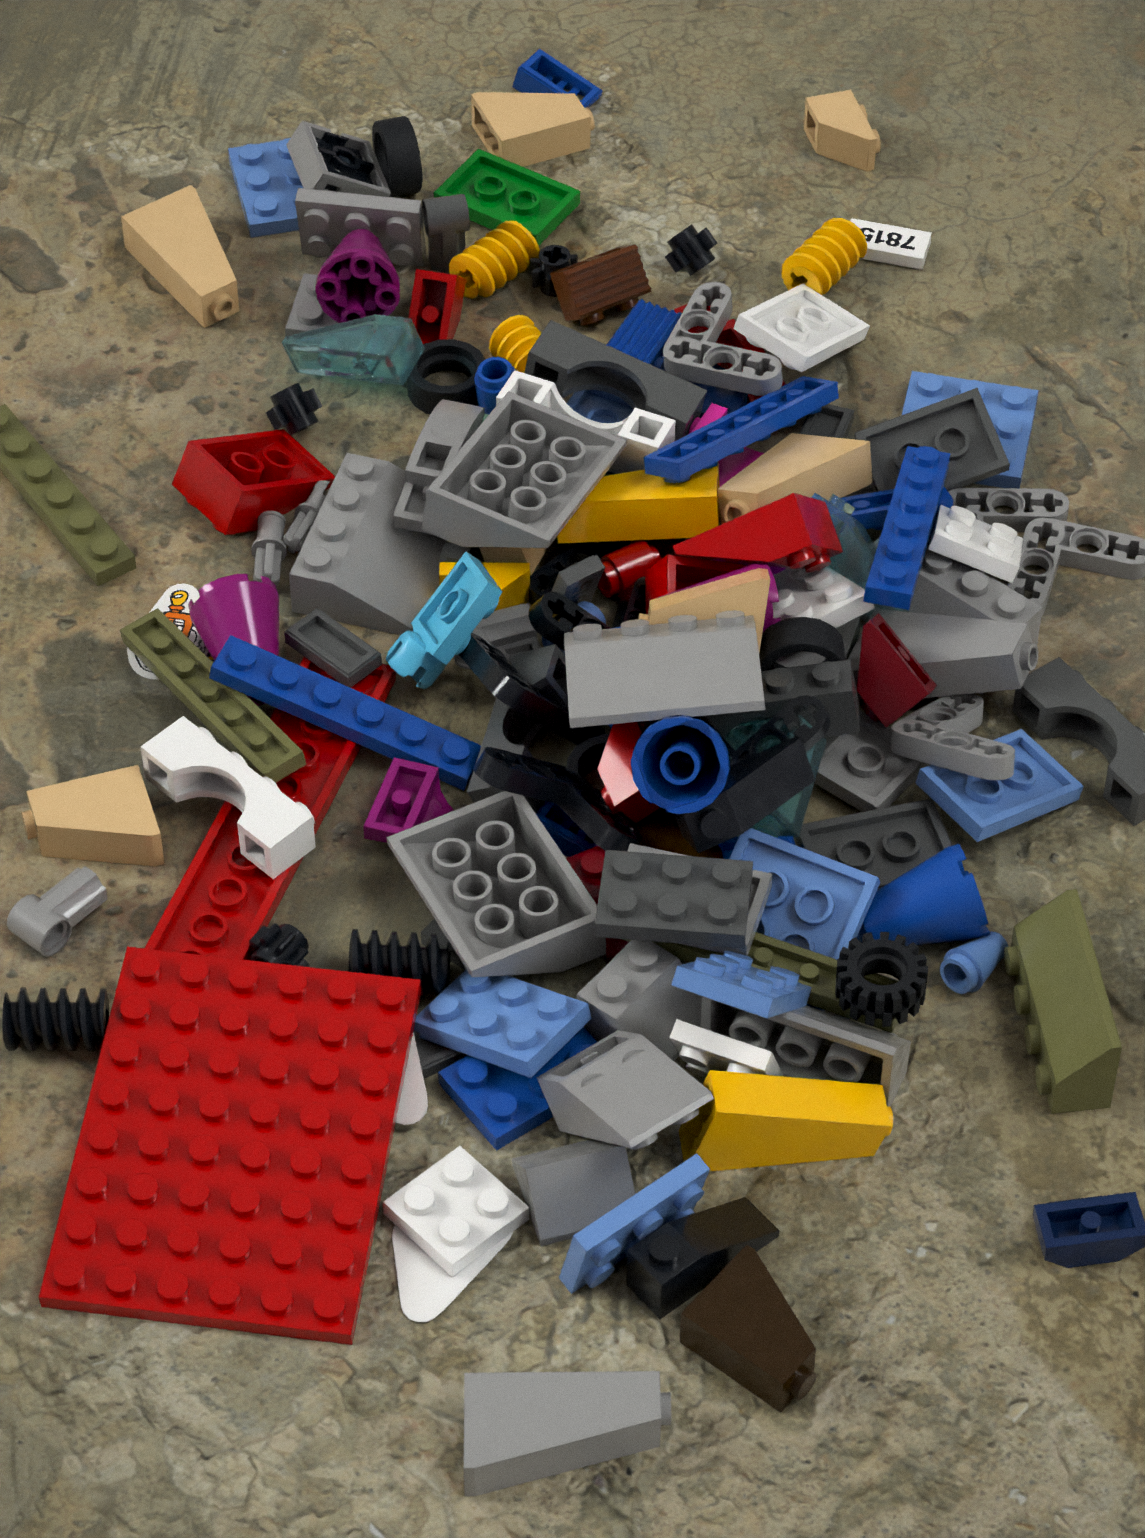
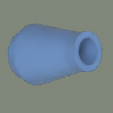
M991 931L988 936L981 937L946 952L940 965V974L944 983L952 991L959 994L978 991L998 963L1004 958V948L1008 947L1005 938L999 933Z

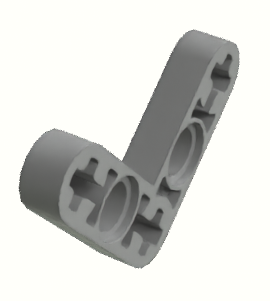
M708 282L700 285L691 296L663 347L665 371L683 380L757 396H765L770 392L779 390L782 387L783 376L782 364L777 357L762 352L716 343L732 314L733 306L730 288L720 282ZM702 326L708 328L707 331L702 333L688 332L692 327ZM722 362L733 365L725 370L712 368L713 365Z
M954 488L948 491L953 498V506H960L975 514V519L990 525L1002 523L1013 528L1016 532H1025L1028 523L1037 518L1044 517L1067 521L1070 504L1068 497L1054 489ZM1004 505L1013 508L1016 512L1007 515L1000 514L994 508ZM980 508H985V512H980ZM1025 508H1029V512H1024Z
M1041 517L1034 519L1026 526L1023 535L1020 567L1013 583L1009 582L1008 587L1023 596L1025 590L1032 591V598L1030 600L1043 608V615L1059 565L1122 579H1141L1145 577V539L1053 518ZM1041 538H1048L1045 550L1038 548ZM1091 544L1096 546L1099 551L1085 553L1080 551L1077 546ZM1108 551L1113 552L1112 556L1107 555ZM1128 556H1133V557H1136V558H1135V560H1134V559H1129ZM1029 565H1038L1043 567L1046 572L1038 575L1031 574L1024 570V568Z
M976 694L943 696L892 725L891 751L894 754L986 780H1004L1014 775L1015 749L1012 746L968 733L983 723L984 701L982 697Z

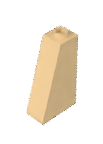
M192 185L121 216L125 248L204 328L239 312L236 277L198 193Z
M796 433L789 434L717 489L720 524L731 521L792 493L825 501L827 505L870 485L873 482L870 441Z

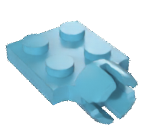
M465 551L411 622L413 632L407 630L402 633L388 651L386 661L390 667L403 678L409 675L417 682L416 687L421 689L430 687L453 656L459 655L465 650L470 642L471 633L482 619L488 618L496 609L499 596L503 591L480 560Z

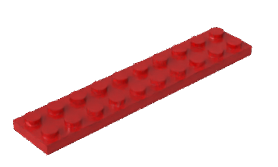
M303 657L299 664L300 666L338 682L321 668ZM382 664L351 688L385 702L396 681V672L390 665ZM275 708L270 719L303 751L307 764L276 782V784L287 797L295 803H303L311 811L315 820L314 834L316 835L361 745ZM225 801L148 940L145 949L250 960V954L255 948L251 946L249 940L263 926L268 927L304 857L275 879H272L240 853L237 822L242 812L233 804Z

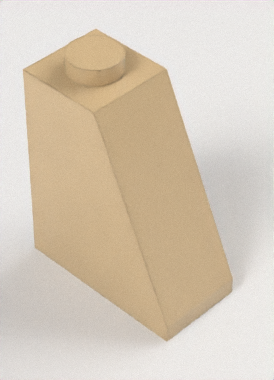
M477 92L471 94L472 127L489 153L524 167L590 149L591 131L595 128L594 118L591 110L588 107L584 108L575 93Z
M757 568L649 601L648 614L639 613L638 619L647 620L649 625L668 623L669 618L679 615H693L697 617V620L716 619V614L720 612L742 611L744 616H754L758 650L760 652L770 586L768 569Z
M139 765L27 791L29 810L21 812L27 839L37 838L43 857L154 867L165 864L161 833Z

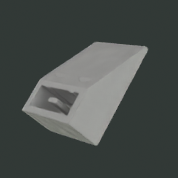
M620 1030L536 1077L559 1131L578 1135L582 1138L603 1141L606 1144L627 1147L631 1150L640 1149L652 1144L658 1138L657 1133L671 1124L679 1125L692 1120L699 1114V1107L714 1099L710 1090L642 1034Z

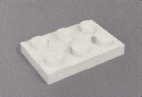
M801 284L739 314L733 329L744 335L753 346L764 348L780 358L781 363L786 367L803 372L863 341L870 325L807 285Z
M828 566L810 573H806L805 569L786 568L773 575L779 596V602L772 603L773 618L781 617V621L787 618L809 617L820 619L837 628L875 609L873 603L863 602L865 589Z

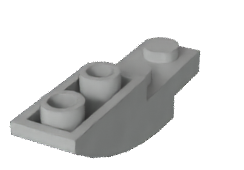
M442 399L427 419L407 463L405 484L393 514L394 527L430 534L422 530L427 489L481 425L485 414L484 407Z

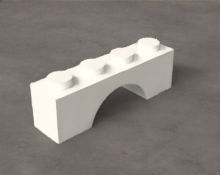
M514 370L496 397L497 406L506 393L510 391L627 440L626 448L608 470L615 474L644 470L645 456L675 441L676 420L634 408L632 413L620 422H596L574 411L563 400L554 382Z
M182 716L140 746L145 778L176 803L196 797H213L233 804L242 812L237 822L240 853L272 879H275L316 847L314 834L315 820L311 811L303 803H295L282 793L272 779L266 776L262 777L256 773L237 752H229L216 742L213 735L206 728H198Z

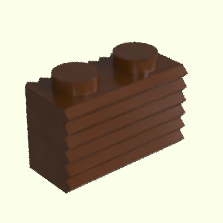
M635 244L616 247L550 273L565 321L579 320L581 326L600 321L605 318L603 310L614 306L617 312L633 308L639 301V296L651 292L646 271L643 269V263L640 260L641 255L638 253V247Z

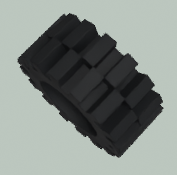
M872 932L863 934L862 944L855 937L849 941L848 949L842 948L839 959H837L835 995L836 999L840 998L839 1006L843 1011L850 1008L849 1017L857 1021L861 1015H864L865 1024L874 1026L875 1019H882V1027H890L892 1018L895 1017L898 1023L902 1024L907 1022L908 1013L914 1017L919 1012L920 1005L923 1006L925 1001L928 966H926L927 959L924 953L918 955L919 947L914 942L905 947L906 937L897 935L895 941L889 940V932H880V939L874 940ZM873 973H885L894 976L899 982L891 985H877L865 980L863 977Z

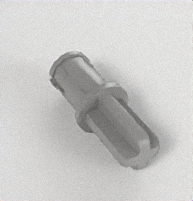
M318 481L306 502L299 504L295 509V519L283 537V542L289 546V552L293 554L296 551L300 552L324 502L326 495H323V492L327 488L329 481Z
M265 511L258 516L257 540L251 546V553L255 559L253 581L262 582L261 576L268 577L276 586L280 582L281 562L287 555V547L283 542L286 519L279 512Z

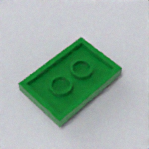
M479 148L434 192V198L465 194L470 221L491 230L496 229L499 224L505 221H517L530 231L538 245L580 204L579 190Z

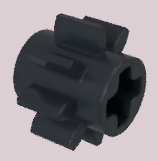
M691 224L667 241L672 252L666 255L665 258L675 273L685 268L691 276L715 259L710 249L717 242L707 227L697 232Z
M549 245L542 248L539 258H530L529 260L532 287H539L540 291L547 296L557 297L550 273L578 263V255H570L569 250L560 245Z
M296 383L270 397L275 407L267 411L266 414L274 430L285 427L290 435H294L317 423L318 419L314 412L323 406L314 388L303 392L300 384Z
M274 923L270 928L263 926L249 940L251 946L255 948L250 954L251 961L304 967L310 966L304 959L309 953L308 941L297 928L290 924L278 926L277 923Z

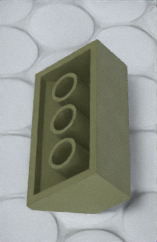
M1077 889L1065 891L1016 924L1013 929L1011 946L1004 948L1006 973L1008 976H1015L1017 983L1014 987L1016 1011L1018 1015L1025 1014L1027 1021L1024 1029L1026 1049L1029 1055H1036L1038 1063L1035 1066L1037 1091L1039 1095L1046 1094L1051 1114L1111 1108L1122 1045Z

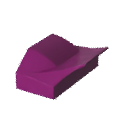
M394 757L364 823V839L387 843L388 836L454 811L441 791L439 767Z

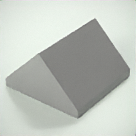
M589 1139L512 1158V1166L524 1201L529 1206V1215L540 1246L572 1239L573 1235L635 1195L626 1147Z

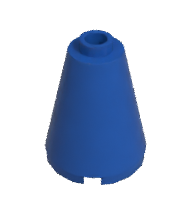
M686 715L662 718L647 727L636 742L631 758L633 781L643 798L651 804L654 803L665 809L667 812L674 814L697 812L712 804L726 786L730 773L728 749L719 733L708 723L698 718Z
M960 844L946 847L878 889L857 939L862 943L863 934L872 932L875 940L880 939V932H889V940L895 941L897 935L906 937L905 946H908L912 942L916 945L979 939L990 935V931L986 927L988 924L987 916L972 873L965 871L962 861L966 860V856Z

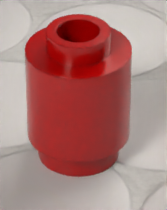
M639 540L603 556L601 562L605 569L598 584L601 593L607 598L614 595L621 598L623 591L637 579L646 577V570L661 560L658 550L653 545H648L646 542Z

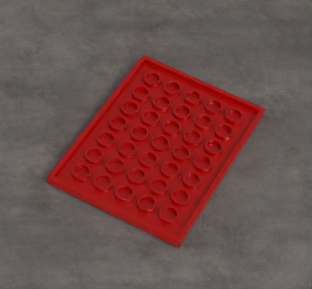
M127 946L39 1293L41 1307L352 1345L421 995V980Z

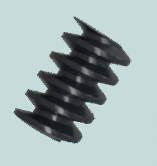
M352 929L348 972L421 980V996L425 994L429 982H432L434 993L438 996L449 985L452 945L448 941L445 948H440L437 935L431 933L426 946L421 947L417 933L411 932L406 946H401L397 931H392L387 944L382 945L377 930H372L367 943H362L358 929Z
M26 987L20 988L16 1001H10L9 995L6 992L2 1015L5 1047L9 1051H14L18 1048L23 1038L28 1051H35L43 1038L46 1049L48 1051H55L63 1038L66 1049L68 1051H75L83 1038L86 1049L89 1052L96 1051L101 1039L103 1038L104 1040L110 1016L106 988L100 989L96 1002H90L86 988L80 989L76 1002H70L66 988H60L56 1002H50L46 988H40L35 1002H30Z

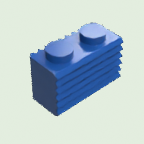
M641 299L628 314L607 345L665 371L663 347L682 313H676L673 309L669 311L666 307L661 308L658 304L653 306L651 302L645 303Z

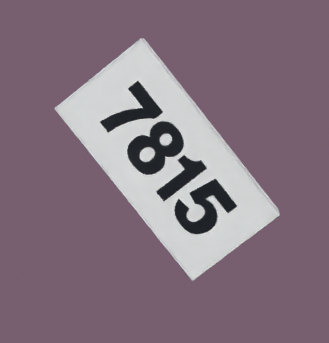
M851 218V222L860 228L867 242V253L863 258L859 259L923 269L931 244V232Z

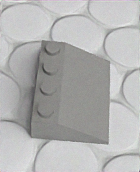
M508 391L428 487L422 530L461 547L548 548L626 448L627 440Z
M346 453L289 573L292 612L308 615L318 608L337 622L401 635L407 630L413 632L411 622L439 587L440 557L445 543L449 541L435 535L394 527L393 514L405 484V470L389 461Z
M735 610L720 612L716 614V619L697 620V617L693 615H679L669 618L668 623L649 625L647 620L635 619L622 622L620 624L621 628L602 629L599 624H583L574 627L573 632L564 633L570 728L652 721L674 715L696 717L765 710L756 626L753 615L744 616V612Z
M503 791L387 837L388 846L471 977L564 972L606 954V938L595 937L597 904L523 795Z

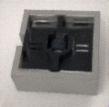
M301 121L286 144L301 184L305 189L383 197L391 195L370 141L341 133V135L333 134L328 128Z

